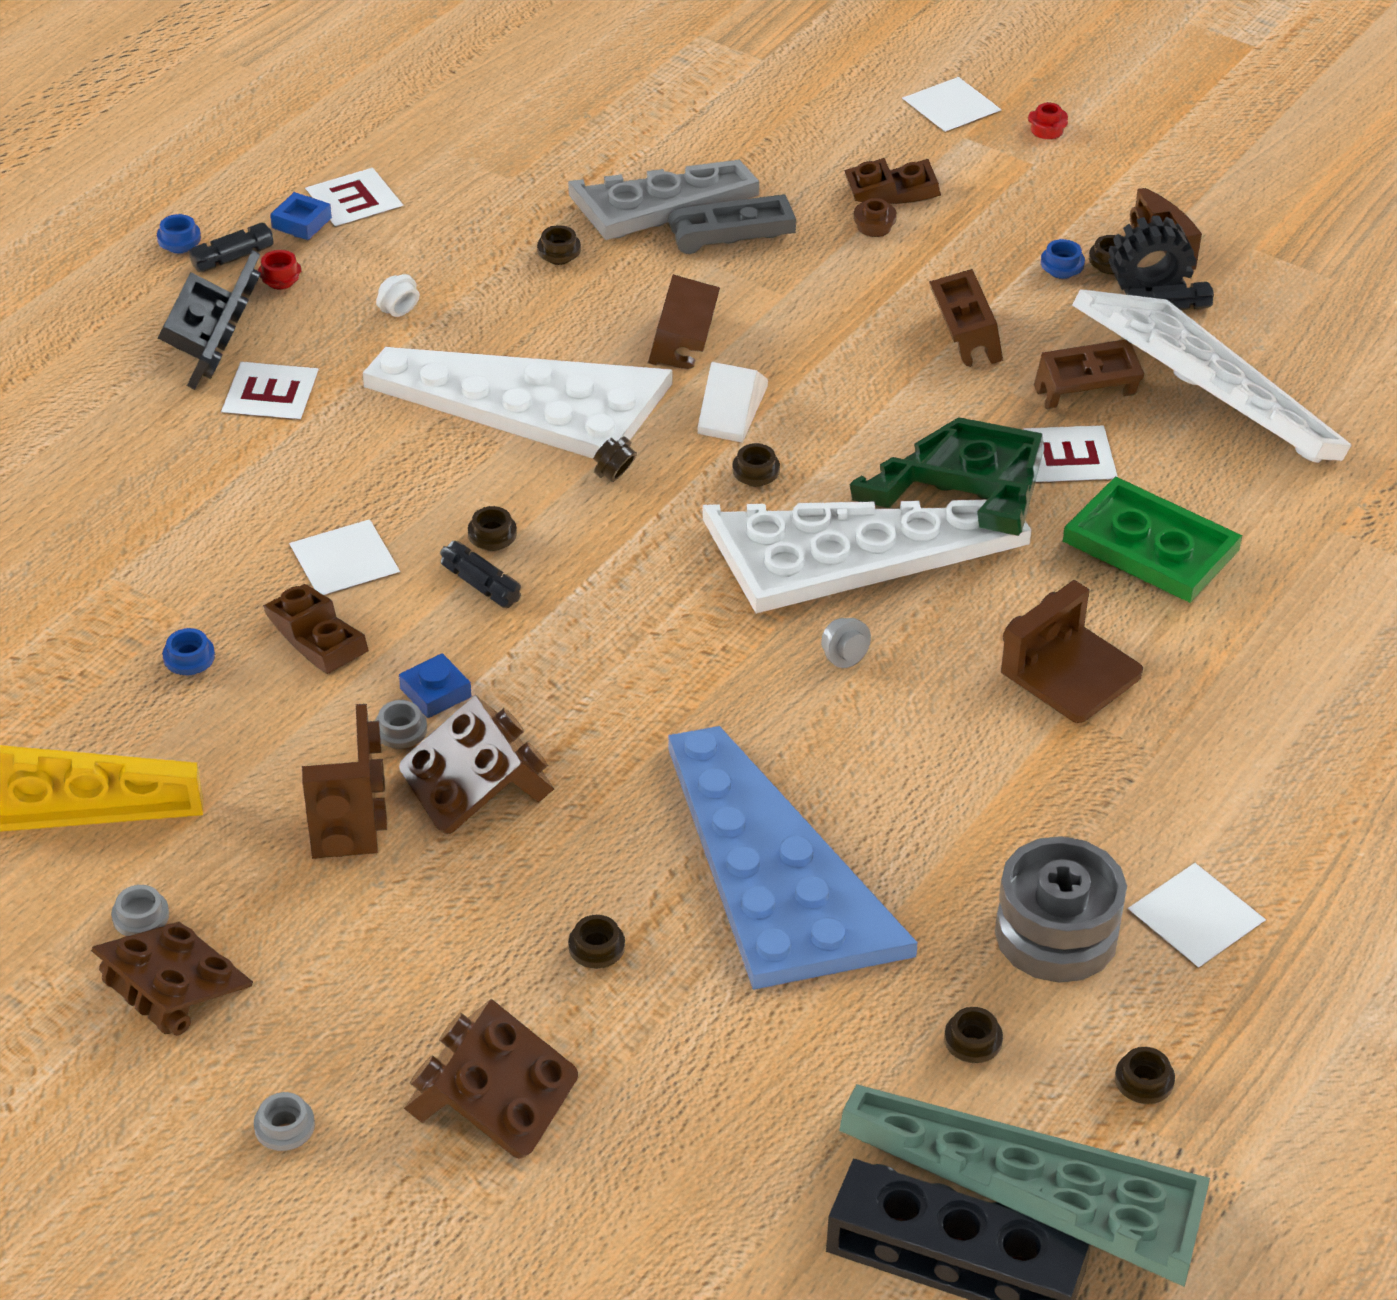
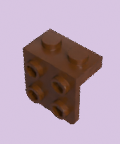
M1072 580L1057 592L1047 594L1039 605L1025 615L1015 617L1007 625L1003 633L1004 648L1001 673L1075 723H1083L1141 680L1143 666L1084 627L1090 589L1076 580Z
M476 694L401 760L399 765L401 773L434 825L444 834L453 833L510 782L514 783L538 803L554 790V787L543 773V770L548 766L546 760L529 742L524 744L519 738L525 731L518 720L505 708L496 712Z
M367 703L356 704L358 762L302 766V784L312 859L378 853L377 831L387 830L385 797L375 798V793L385 791L383 759H372V754L381 753L379 720L368 721Z
M490 999L468 1018L464 1014L459 1013L447 1026L439 1038V1041L445 1045V1048L438 1058L433 1055L430 1056L415 1073L410 1084L416 1088V1091L404 1109L423 1123L448 1104L513 1157L522 1159L532 1153L577 1081L578 1071L571 1062L493 999Z

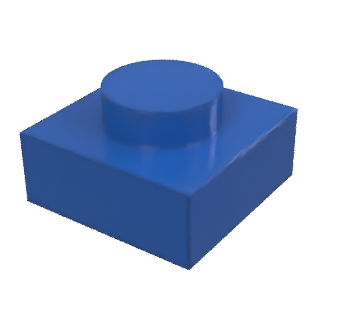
M293 192L270 214L272 229L309 240L332 218L331 204Z
M443 653L399 674L400 689L419 707L420 711L427 718L472 697L471 682Z

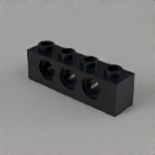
M853 1158L828 1216L826 1252L968 1300H1076L1086 1272L1091 1244L998 1202L990 1203L959 1193L945 1184H931L898 1173L889 1166L882 1164L873 1165ZM894 1218H902L907 1221L895 1220ZM958 1237V1238H963V1239H966V1240H965V1241H961V1240H956V1239H953V1238ZM1012 1257H1021L1026 1259V1261L1017 1260Z

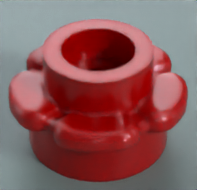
M1042 103L1035 111H1031L1028 115V121L1031 123V132L1041 139L1059 138L1063 135L1064 128L1068 125V114L1055 103Z
M273 250L262 256L261 266L258 268V271L261 272L260 278H262L264 284L276 290H283L291 287L298 281L302 268L292 252Z

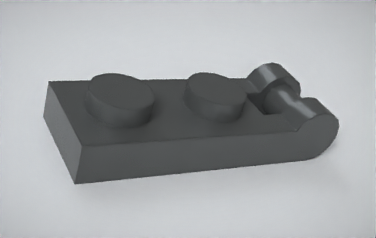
M785 194L682 207L672 211L668 218L669 226L675 235L678 249L685 254L697 252L702 245L729 244L739 240L761 237L774 238L779 235L796 233V217Z

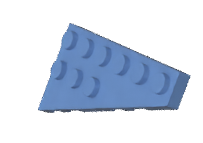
M720 726L668 735V750L753 990L916 957L918 942Z

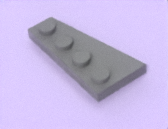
M740 160L686 166L685 174L676 175L660 169L647 171V178L623 181L622 174L604 176V184L585 186L583 179L568 181V190L571 199L605 240L621 238L629 233L650 227L661 226L668 222L671 212L678 208L744 200L759 196V180Z

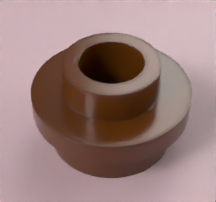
M871 198L855 207L853 218L859 232L870 237H881L891 231L892 226L896 222L897 212L885 200Z

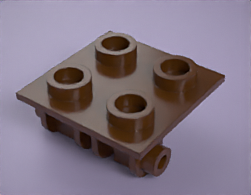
M181 922L167 924L159 928L93 946L91 950L102 960L99 971L102 973L103 983L118 992L129 1005L135 1006L136 1011L141 1015H149L148 1019L163 1034L172 1033L175 1036H179L189 1028L191 1024V1018L188 1016L190 1006L252 987L253 981L233 966L229 959L221 956L199 938L191 928L183 925Z

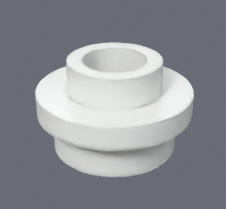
M407 274L394 275L387 278L379 287L376 299L377 306L382 312L390 313L394 317H400L408 313L417 304L420 296L419 291L416 289L417 284L415 280Z

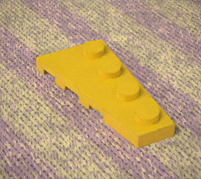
M0 745V832L203 815V794L197 762Z

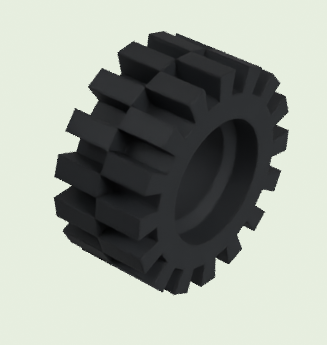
M1152 216L1151 223L1148 224L1144 217L1137 219L1139 226L1133 229L1130 224L1126 225L1123 228L1126 235L1123 237L1117 234L1113 239L1116 246H1110L1109 248L1110 266L1119 286L1125 293L1131 288L1145 287L1146 291H1150V287L1185 284L1183 277L1191 279L1194 273L1191 266H1196L1194 251L1182 227L1178 223L1175 225L1173 219L1168 217L1162 222L1160 216ZM1156 251H1167L1166 255L1158 263L1149 267H1137L1138 263L1148 254Z

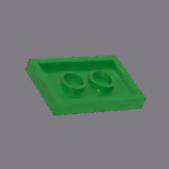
M1115 476L1064 527L1062 542L1191 603L1240 550L1243 535Z

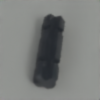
M261 222L248 227V232L246 233L242 229L210 241L211 246H207V243L195 246L189 251L191 263L198 272H204L215 268L216 262L223 265L248 256L254 248H256L257 252L267 249L274 243L272 231L265 223Z
M1209 282L1191 283L1189 288H1187L1185 283L1150 287V291H1146L1145 287L1131 288L1126 292V295L1166 299L1181 311L1189 310L1190 305H1193L1194 309L1209 308L1213 305L1214 291Z
M451 541L448 546H443L440 551L442 556L441 564L454 574H458V577L485 596H491L490 599L503 608H509L514 602L520 600L521 585L507 574H503V571L477 553L471 552V549L459 541Z

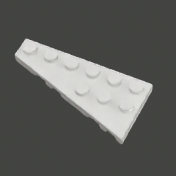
M1080 289L1072 306L1174 370L1173 373L1179 379L1192 385H1199L1295 446L1296 452L1302 457L1316 463L1321 462L1322 459L1343 461L1351 447L1348 441L1168 300Z

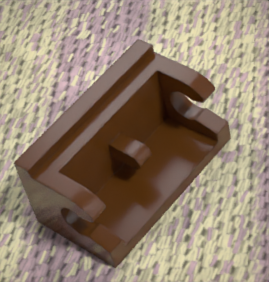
M973 269L929 281L931 291L954 343H958L959 354L963 363L968 367L972 366L971 351L979 346L985 347V353L991 364L1003 361L998 325Z
M672 275L651 349L649 364L657 365V362L677 368L691 369L694 367L695 359L690 356L680 355L676 349L684 347L690 351L703 352L720 287Z
M1124 339L1042 352L1034 387L1037 394L1047 393L1045 409H1051L1058 406L1060 395L1125 385L1123 387V396L1135 395L1140 380H1143L1144 371L1132 343Z

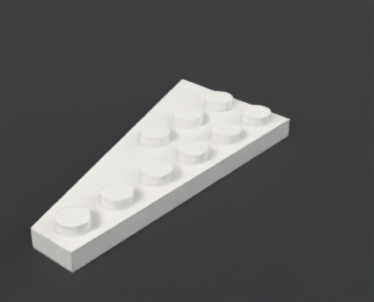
M385 347L364 370L363 382L365 388L593 459L598 449L608 439L613 438L618 441L625 436L631 440L671 387L672 369Z
M952 500L947 505V508H921L919 501H901L900 509H875L874 502L798 503L791 511H766L765 504H747V511L721 512L720 505H703V521L756 614L1029 545L1031 528L1026 521L1019 536L979 528L977 511L987 500Z

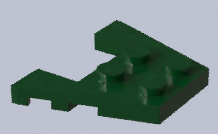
M958 417L914 444L915 452L904 459L891 457L880 464L881 473L868 481L861 475L850 483L852 500L874 502L875 505L890 508L913 482L935 485L937 489L945 491L954 489L977 494L978 497L987 499L977 511L979 528L1019 536L1023 530L1044 452L1043 433Z

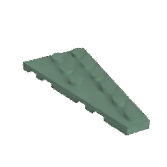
M856 1084L843 1109L839 1131L1185 1287L1210 1178Z

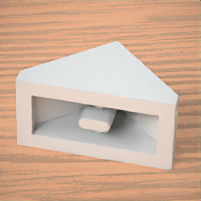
M711 362L698 423V434L743 443L767 389L768 379L757 370Z

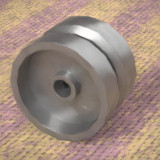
M1064 836L1039 838L1019 847L1005 862L1001 879L1000 903L995 925V935L1000 951L1014 967L1030 976L1058 983L1084 980L1102 971L1115 956L1127 890V883L1121 867L1106 851L1084 840Z

